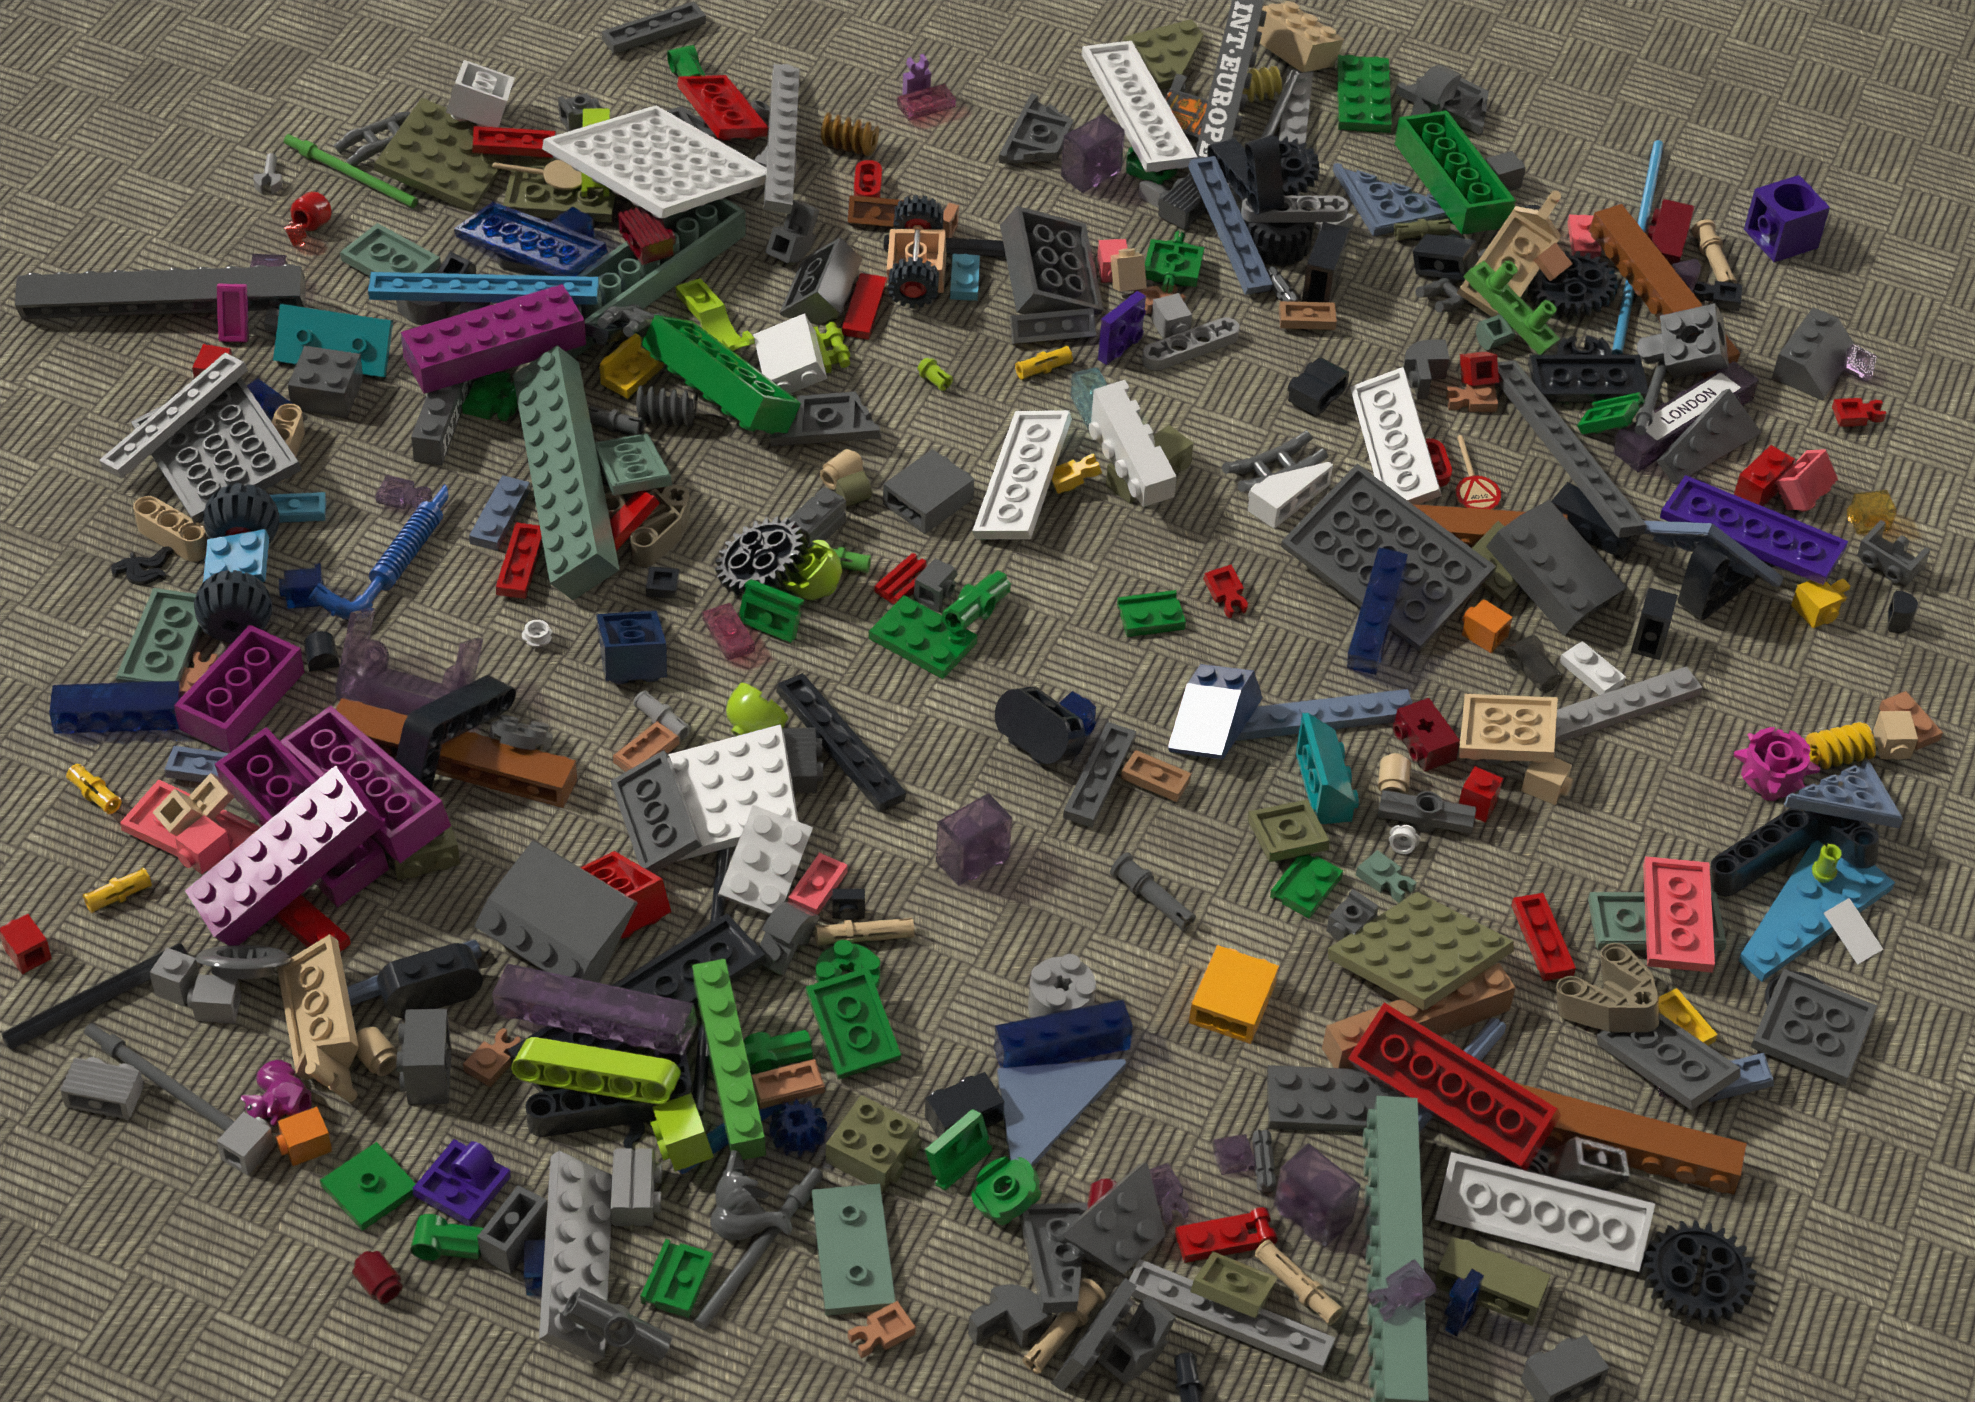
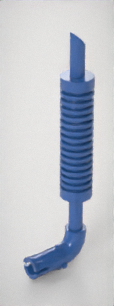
M444 484L431 502L425 501L418 506L369 572L371 584L363 595L357 596L353 602H350L346 598H341L321 583H318L308 599L330 612L333 617L337 616L346 620H355L367 614L373 607L372 602L381 590H390L395 585L396 581L443 519V513L440 509L448 500L447 486Z

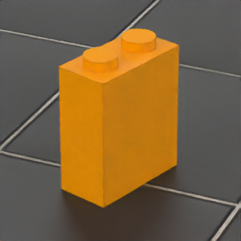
M1217 945L1192 1001L1189 1023L1251 1044L1276 986L1279 965L1270 963L1265 959H1258L1240 953L1235 949Z

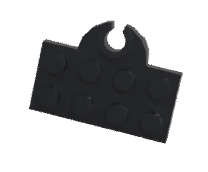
M1576 336L1567 339L1563 337L1558 345L1556 355L1529 356L1528 365L1532 382L1548 402H1596L1638 392L1641 393L1645 401L1648 386L1640 355H1612L1610 346L1603 337L1598 340L1586 336L1584 342V349L1586 351L1576 348Z

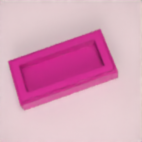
M218 284L219 341L248 342L247 284Z

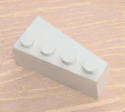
M1125 380L1094 389L1089 432L1091 437L1101 445L1104 456L1114 464L1117 475L1125 480L1131 495L1136 497L1141 505L1145 507L1173 498L1177 476L1161 446L1155 447L1153 431L1149 424H1142L1138 413L1141 409L1136 400L1130 401L1127 391H1129V386Z

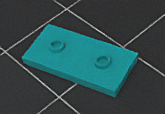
M280 304L273 361L297 364L304 346L360 354L363 374L386 377L393 320Z

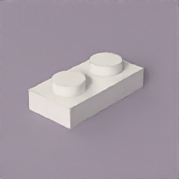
M1583 641L1561 655L1559 663L1598 695L1614 691L1624 685L1626 676Z

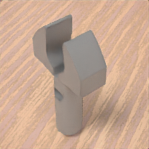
M274 153L267 155L264 173L254 174V187L261 194L263 193V186L268 182L271 184L272 194L282 188V174H275L277 156Z

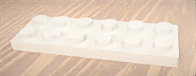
M1404 368L1396 369L1351 386V393L1374 476L1411 504L1418 505L1442 496Z
M1069 410L1015 411L973 528L975 539H1031L1072 420Z
M1451 1152L1435 1220L1639 1272L1655 1203Z

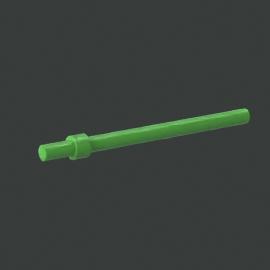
M287 134L284 138V144L298 150L300 155L308 159L314 158L411 208L416 207L418 203L416 197L318 149L316 144L308 140L302 141L290 134Z

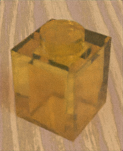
M1887 490L1854 493L1851 505L1847 508V518L1853 524L1857 534L1869 533L1880 520L1886 522L1884 531H1890L1897 509Z

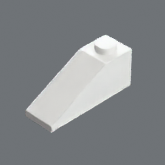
M1326 462L1267 477L1260 484L1256 483L1248 494V512L1275 529L1330 485L1333 464Z

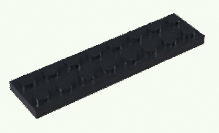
M725 914L584 1003L656 1019H676L699 1005L692 965L725 959L730 983L732 984L766 962V955L728 914ZM574 1009L569 1013L568 1017L572 1021H578L583 1013L581 1010ZM575 1011L580 1013L577 1019L571 1017ZM586 1012L582 1020V1023H585L586 1021L592 1018L590 1024L592 1025L597 1014L594 1013L593 1015L587 1018L589 1012ZM600 1014L595 1026H606L609 1022V1017ZM601 1017L606 1018V1022L603 1025L599 1024ZM615 1018L610 1022L609 1026L613 1030H619L624 1022L620 1018ZM616 1020L621 1022L618 1028L612 1026ZM627 1021L623 1032L633 1027L631 1031L633 1034L638 1023L635 1022L628 1027L630 1021ZM552 1023L526 1038L538 1037L621 1052L638 1043ZM526 1039L508 1049L512 1061L516 1058ZM532 1083L539 1092L564 1089Z

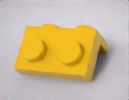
M635 333L628 340L623 341L609 356L603 358L599 367L601 384L628 399L638 390L640 385L643 386L663 368V362L650 357V352L641 347V337Z

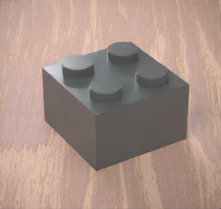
M304 346L288 383L290 403L298 405L303 412L348 418L364 379L361 355Z
M447 1009L406 1010L405 1023H399L398 1028L399 1044H402L401 1051H397V1072H400V1091H406L408 1105L449 1104L452 1045Z

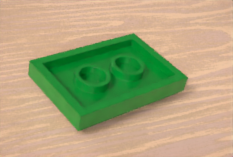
M905 595L869 630V639L941 679H944L978 641V635L966 628L959 630L956 634L947 630L945 623L942 621V615Z
M869 967L806 986L805 992L837 1080L901 1060L899 1047Z

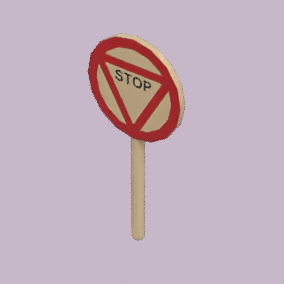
M1459 435L1457 438L1469 477H1465L1458 483L1455 489V497L1463 508L1493 510L1501 500V491L1498 485L1491 479L1475 476L1462 435Z

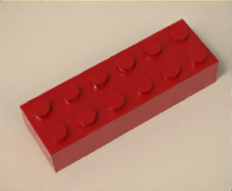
M1385 1002L1348 1058L1354 1067L1402 1097L1418 1098V1107L1521 1170L1527 1171L1561 1117L1558 1108Z

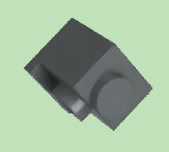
M588 93L564 99L563 96L558 97L559 118L568 132L583 127V109H601L598 99H591Z
M934 558L915 579L914 600L940 612L942 600L945 597L949 598L955 590L956 582H954V579L958 576L956 569L952 565Z
M1352 889L1349 892V896L1329 915L1326 931L1337 941L1342 940L1351 933L1355 935L1365 924L1377 917L1379 906Z

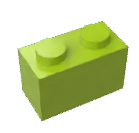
M691 1093L653 1107L657 1120L651 1122L657 1144L663 1161L670 1159L675 1172L714 1158Z

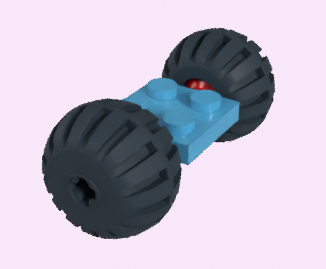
M242 483L222 487L210 497L206 504L203 521L205 531L210 539H207L203 583L194 599L195 616L203 631L212 636V638L219 641L225 640L227 643H233L249 625L264 630L272 614L271 598L262 582L266 581L268 547L276 536L280 524L279 512L275 502L266 491L259 487L255 488L254 485H242Z

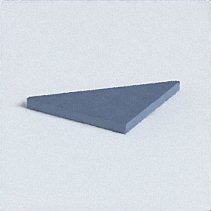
M1335 163L1333 166L1334 174L1372 236L1394 232L1395 223L1418 222V219H1425L1426 221L1449 219L1450 221V218L1433 195H1420L1412 192L1410 187L1395 182L1388 184L1376 180L1377 176L1360 170L1353 172L1342 168V164Z
M1644 521L1646 523L1644 534L1654 535L1652 541L1671 548L1677 546L1693 552L1700 543L1707 542L1730 559L1729 566L1732 567V571L1750 578H1754L1757 574L1774 587H1780L1783 581V576L1712 523Z
M1869 760L1863 761L1859 767L1854 765L1843 770L1839 776L1834 774L1824 778L1819 785L1811 784L1800 789L1798 794H1788L1784 803L1785 807L1900 828L1903 821L1901 814Z
M1125 1059L998 1068L999 1092L1005 1101L1003 1119L1009 1160H1019L1017 1157H1022L1031 1165H1036L1051 1149L1052 1144L1062 1134H1065L1080 1118L1081 1113L1102 1095L1109 1087L1110 1082L1125 1070Z

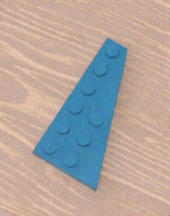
M1818 840L1810 845L1740 955L1739 962L1763 982L1835 931L1824 915V912L1850 898L1860 913L1893 889L1895 882L1875 865L1870 868H1857L1842 857L1839 859L1836 867L1838 871L1835 879L1828 883L1817 881L1813 876L1812 866L1814 862L1818 861L1820 850L1824 845Z

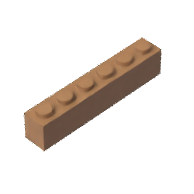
M1498 963L1425 1011L1402 998L1390 1002L1388 1005L1435 1034L1442 1036L1510 1011L1516 987L1500 963ZM1381 1006L1326 1026L1322 1050L1334 1068H1355L1348 1058Z

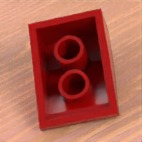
M616 851L581 867L583 870L638 902L620 939L631 936L634 931L646 925L657 923L661 917L671 913L663 879Z

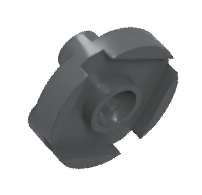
M500 715L498 721L491 723L489 737L494 739L495 735L501 736L500 743L535 750L536 744H544L543 750L551 748L553 734L548 732V724L532 721L530 725L518 723V718L509 715Z

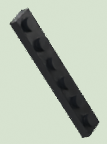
M803 673L777 683V694L807 728H816V738H822V746L879 812L905 801L906 791Z

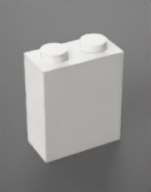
M805 313L753 334L762 374L787 393L791 394L827 379L816 332Z

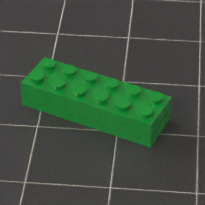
M1448 111L1399 117L1394 144L1461 235L1501 229L1514 210L1516 200Z
M660 315L654 316L641 344L650 351V357L667 364V369L671 373L682 376L686 379L685 383L688 386L704 393L703 397L706 400L722 407L721 411L730 417L737 418L740 421L739 425L744 429L752 432L759 429L768 434L788 432L801 402L695 322Z

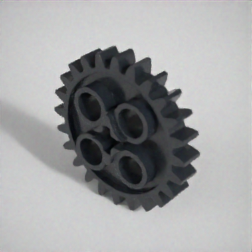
M1274 136L1280 150L1284 196H1299V191L1308 193V187H1314V181L1319 179L1318 155L1314 154L1313 148L1307 149L1306 142L1299 145L1297 138L1292 142H1288V136L1282 141H1279L1278 137Z
M1565 251V255L1572 262V265L1551 281L1539 269L1528 285V294H1531V301H1536V307L1543 301L1548 300L1556 307L1554 316H1558L1562 312L1565 313L1566 318H1569L1570 314H1575L1577 318H1580L1581 313L1591 316V310L1600 313L1601 306L1608 308L1609 301L1615 300L1618 282L1617 275H1614L1615 269L1608 268V261L1600 263L1601 257L1599 256L1591 259L1590 253L1583 257L1580 256L1579 251L1575 255H1570L1568 251Z
M776 516L770 522L767 517L760 525L757 521H754L753 527L750 529L744 526L741 535L738 533L733 534L734 541L725 542L727 549L719 551L721 558L715 560L718 565L715 571L723 587L729 593L733 591L735 596L741 593L745 594V583L750 579L770 587L775 585L780 588V581L783 579L790 581L789 574L791 572H799L796 565L805 563L803 556L808 554L806 547L809 543L801 527H798L795 521L790 522L788 518L781 521Z
M1694 1220L1691 1228H1688L1683 1221H1680L1677 1230L1669 1224L1665 1233L1658 1231L1654 1241H1649L1642 1260L1644 1266L1641 1274L1647 1277L1644 1286L1645 1288H1654L1651 1299L1662 1298L1663 1302L1660 1307L1662 1310L1670 1306L1674 1308L1673 1318L1679 1316L1680 1313L1686 1314V1323L1688 1324L1692 1321L1693 1317H1698L1701 1326H1704L1706 1319L1710 1317L1713 1323L1718 1325L1722 1316L1726 1320L1731 1321L1734 1312L1741 1314L1745 1304L1748 1305L1756 1287L1754 1279L1757 1270L1751 1268L1754 1261L1753 1257H1744L1747 1247L1735 1246L1736 1235L1727 1239L1724 1237L1725 1228H1721L1716 1233L1712 1231V1223L1708 1222L1705 1229H1702L1697 1220ZM1703 1248L1707 1253L1701 1271V1281L1697 1297H1694L1691 1293L1697 1274V1264L1700 1259L1701 1249Z

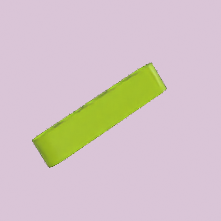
M538 1037L526 1039L511 1067L514 1075L525 1082L652 1104H663L669 1100L681 1074L678 1066L667 1059Z

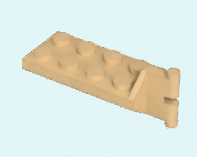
M1552 191L1540 210L1516 206L1476 264L1478 265L1485 261L1496 272L1505 261L1513 262L1518 272L1507 285L1519 297H1521L1540 269L1534 262V259L1561 238V234L1549 218V215L1561 198L1560 192ZM1467 280L1463 282L1457 292L1458 295L1492 317L1499 315L1483 296L1472 288Z
M329 934L290 958L289 963L278 966L277 971L296 1075L303 1080L315 1079L324 1086L329 1087L331 1091L347 1102H353L357 1098V1091L353 1089L349 1068L359 1046L339 943L336 938Z

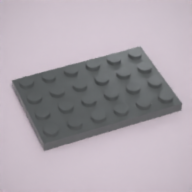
M241 377L151 454L194 524L203 522V514L207 502L211 496L224 486L242 483V485L250 484L254 485L255 488L259 487L265 490L302 471L299 461ZM162 406L131 421L134 429Z
M1356 464L1281 541L1283 549L1418 651L1435 636L1495 572L1496 567L1359 464Z

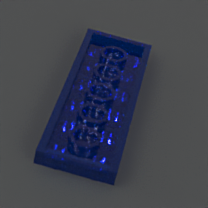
M495 202L490 203L454 228L456 238L557 276H577L579 272L589 265L596 263L599 258L608 253L605 242Z

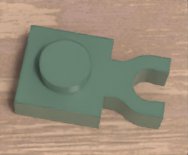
M1378 850L1360 864L1356 871L1357 877L1379 893L1387 889L1392 898L1398 903L1403 901L1405 892L1400 888H1404L1412 893L1417 883L1410 877L1400 875L1402 867Z

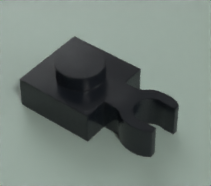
M1715 281L1714 286H1711L1705 282L1695 283L1693 292L1700 302L1712 301V304L1715 303L1718 308L1740 310L1742 284Z

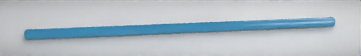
M1656 140L1653 143L1637 222L1645 233L1647 232L1664 146L1660 140ZM1627 280L1625 282L1612 355H1623L1635 293Z

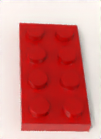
M727 75L678 77L677 87L718 139L731 140L732 138L755 139L756 137H767L769 127Z

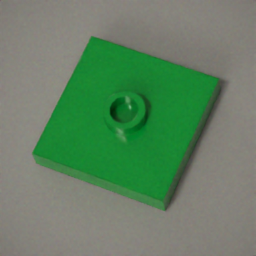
M377 1142L320 1180L321 1187L361 1231L413 1197L412 1188L416 1184Z

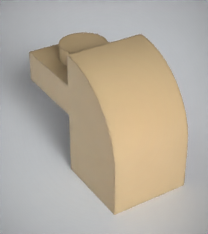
M210 773L190 796L174 789L152 813L169 833L178 836L203 815L219 825L220 823L215 817L235 796L218 776Z

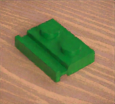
M1638 392L1593 402V408L1587 410L1577 424V427L1581 434L1592 432L1598 434L1612 428L1623 429L1632 423V419L1640 409L1638 405L1643 404L1645 401L1641 393Z
M748 580L745 583L746 590L742 596L738 622L788 642L795 640L801 617L800 609L804 600L755 580Z
M1176 590L1118 597L1117 608L1120 610V617L1126 637L1185 630L1186 620L1180 602L1177 600Z
M1308 854L1298 856L1271 889L1270 898H1278L1283 901L1282 904L1310 919L1342 879L1344 870L1318 856L1315 858Z
M974 1109L970 1110L925 1149L932 1175L936 1176L937 1179L935 1181L937 1187L947 1190L992 1151V1146L987 1143L989 1136L981 1113Z
M665 1239L640 1295L641 1304H653L657 1309L689 1318L714 1261L713 1253L682 1243L676 1245L671 1243V1240Z

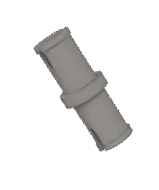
M647 690L641 691L635 697L633 705L651 718L652 724L658 721L676 734L680 741L689 735L691 726L675 715L673 708L668 704L660 703Z

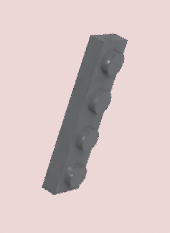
M692 1L602 31V40L612 53L615 54L706 24V15Z
M1107 722L1064 808L1063 818L1093 828L1135 742L1137 731Z

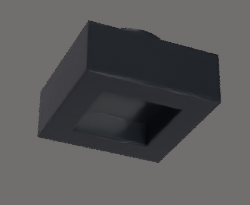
M649 566L646 597L676 599L680 578L679 569Z
M833 889L832 919H865V889Z

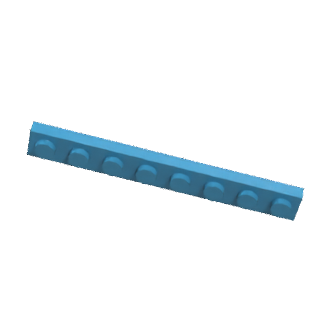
M371 272L368 295L369 300L500 303L563 284L575 304L597 305L599 280L598 277Z

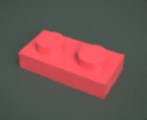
M1569 215L1567 223L1572 255L1579 251L1580 256L1583 257L1587 253H1590L1591 259L1600 257L1601 246L1591 237L1589 232L1593 215Z
M819 853L788 896V902L818 915L832 896L833 889L838 887L847 874L848 865Z

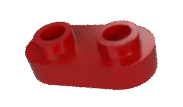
M873 160L859 162L855 167L854 196L880 198L882 166Z
M1426 438L1439 487L1446 486L1451 480L1452 466L1445 447L1436 439Z

